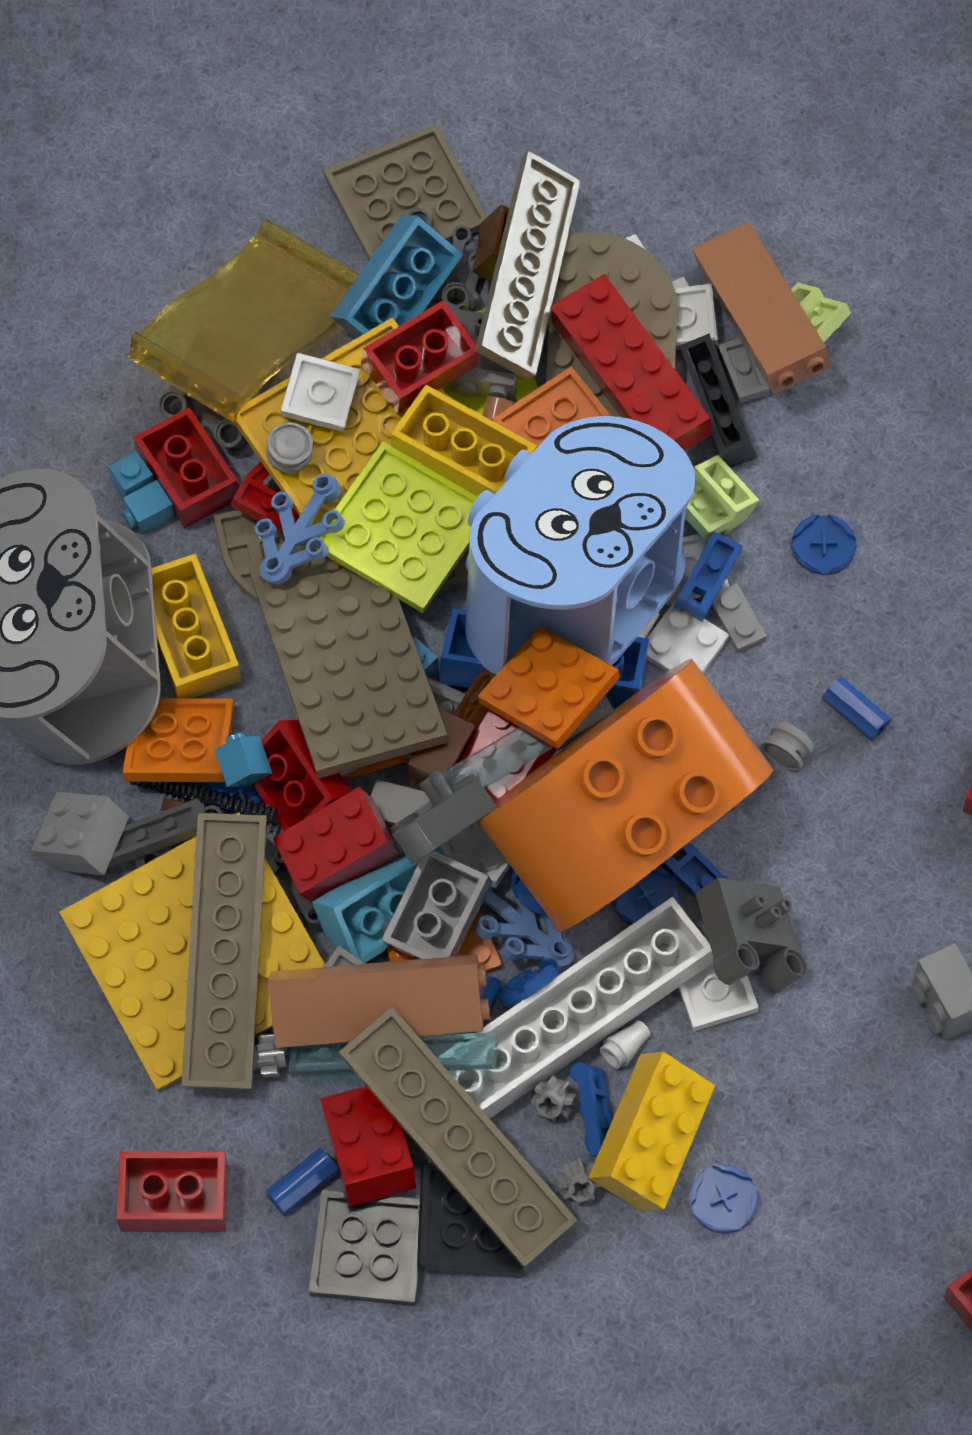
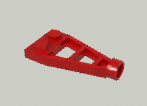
M260 461L245 476L230 506L257 521L265 518L270 519L276 526L277 532L284 535L279 513L271 504L272 497L278 492L263 485V481L270 474ZM282 501L279 506L283 505L285 501ZM292 508L294 520L296 521L298 518V514L296 513L294 508Z

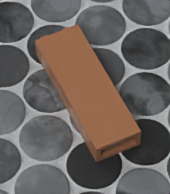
M749 221L692 248L701 274L707 284H712L714 296L773 395L790 389L794 385L819 375L832 367L827 347Z
M478 955L273 971L268 979L275 1048L351 1042L391 1007L397 1011L417 1036L483 1031L484 1020L490 1019L488 998L482 999L481 986H487L485 965H479Z

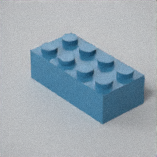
M402 214L330 317L355 338L360 337L392 317L398 326H401L423 313L463 254L419 216Z

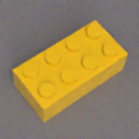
M428 385L424 386L391 432L392 447L476 496H479L485 490L496 494L505 484L507 469L516 454L521 450L533 453L537 449V445Z
M196 553L151 568L157 646L177 698H195L242 682L238 661Z
M663 1051L640 1054L588 1178L642 1211L664 1210L716 1085Z

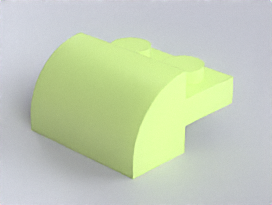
M797 282L791 289L823 342L851 314L847 303L824 298L820 288Z
M717 455L694 467L695 488L693 496L686 506L685 519L704 540L709 539L713 532H723L726 535L750 516L757 506L759 499Z

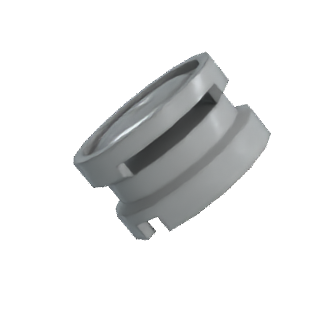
M292 422L282 423L273 428L268 435L266 456L268 463L273 469L276 468L282 471L281 473L295 474L305 469L311 459L313 445L311 434L305 427Z
M777 722L770 730L771 736H768L761 743V750L773 762L776 763L778 761L784 765L785 769L791 772H798L803 767L802 760L809 757L813 752L814 744L805 733L795 726L785 722Z

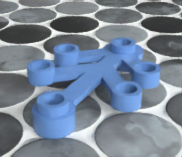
M321 474L315 478L313 482L314 494L296 523L292 511L294 503L291 497L286 492H278L272 497L271 504L279 513L285 541L278 550L275 540L277 528L273 522L265 518L256 523L255 533L262 540L266 558L260 566V575L266 582L281 585L289 580L293 568L312 560H321L327 555L328 546L319 537L330 532L337 533L341 531L345 525L344 518L338 511L331 510L323 516L322 522L310 525L322 505L333 503L342 493V487L334 476ZM282 501H285L283 505L279 506ZM334 519H337L334 524H330ZM269 527L266 532L262 533L265 528ZM307 542L305 550L294 553L297 546ZM321 546L319 550L313 552L316 547Z
M490 886L481 906L486 903L509 923H498L491 916H482L475 926L477 935L483 939L510 937L505 941L501 949L503 956L508 960L516 961L519 958L541 959L542 961L553 958L561 969L568 967L574 959L573 948L562 939L561 932L555 931L552 927L553 922L548 915L539 914L545 920L547 934L545 935L537 928L535 912L526 908L519 901L520 913L496 895L492 891V886ZM483 925H487L491 930L484 928ZM519 938H528L536 945H524ZM509 946L514 947L517 951L511 950Z

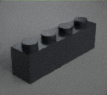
M710 334L680 345L701 405L710 417L711 431L723 461L730 468L758 458L718 350Z

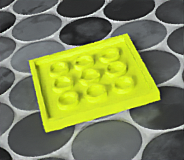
M383 441L335 508L345 520L343 529L337 533L330 532L319 538L328 546L327 557L374 585L389 590L391 595L424 613L469 548L471 526L468 525V516L478 496ZM334 519L330 524H334L337 519Z

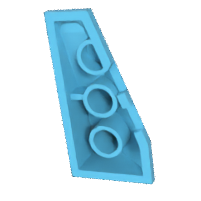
M441 845L434 849V851L445 855ZM407 856L401 857L334 888L312 902L324 933L336 947L339 945L364 963L388 947L382 941V938L419 861L411 864Z

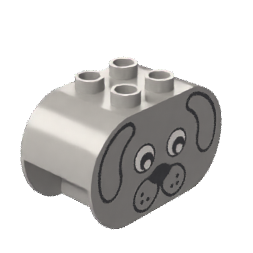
M51 469L18 471L0 478V725L37 754L56 763L82 765L105 759L128 746L143 732L151 721L160 698L161 684L150 556L142 540L133 531L117 522L103 520L97 515L96 505L90 492L74 477Z

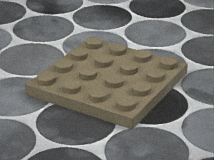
M437 124L323 170L324 178L368 260L374 255L402 214L408 215L413 209L422 208L426 210L431 216V228L449 243L453 242L452 233L455 227L465 225L471 230L472 235L480 231L481 222L487 218L484 209ZM463 231L456 235L459 240L468 236Z

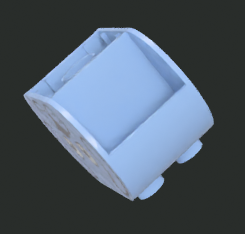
M599 416L576 420L550 433L533 453L526 450L518 452L507 469L505 484L495 494L485 490L477 497L468 516V525L471 526L469 554L466 560V569L468 570L466 635L472 652L487 670L497 674L539 625L613 666L677 591L685 574L686 560L682 548L686 506L690 502L695 488V473L689 457L673 439L650 425L628 418Z

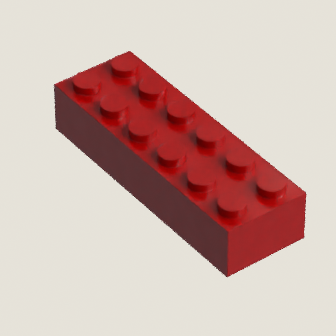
M605 274L550 306L553 325L620 417L636 420L660 430L673 439L684 451L711 435L709 415Z

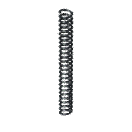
M130 782L133 786H142L143 789L148 788L150 791L154 790V792H160L161 794L165 793L167 796H177L178 799L183 798L184 801H192L199 797L200 802L205 799L204 806L216 803L218 807L222 805L223 808L221 809L226 813L237 814L240 809L241 815H245V811L246 815L251 813L252 815H266L267 820L270 818V822L267 821V825L277 826L280 824V821L274 823L278 815L277 806L272 809L271 805L266 807L265 803L260 805L259 801L254 804L253 799L248 802L247 798L242 800L241 796L237 798L235 794L230 796V793L224 794V791L219 793L217 789L213 791L211 787L209 789L206 786L201 788L200 784L195 786L194 782L190 785L189 782H175L174 787V782H169L168 786L167 782H162V784L161 782H146V786H144L145 782H140V784L138 782Z

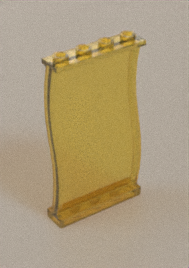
M266 219L260 224L258 233L226 265L177 297L155 316L140 333L135 332L132 334L128 358L211 408L216 413L234 422L241 408L271 377L295 360L297 353H306L339 325L330 315L357 279L359 273Z

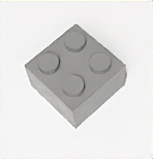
M56 792L31 851L48 866L59 871L104 875L129 819V815L107 796Z
M954 943L918 960L913 986H911L916 1002L919 1005L925 1004L930 1013L927 1019L932 1031L935 1034L941 1033L945 1041L972 1029V972Z

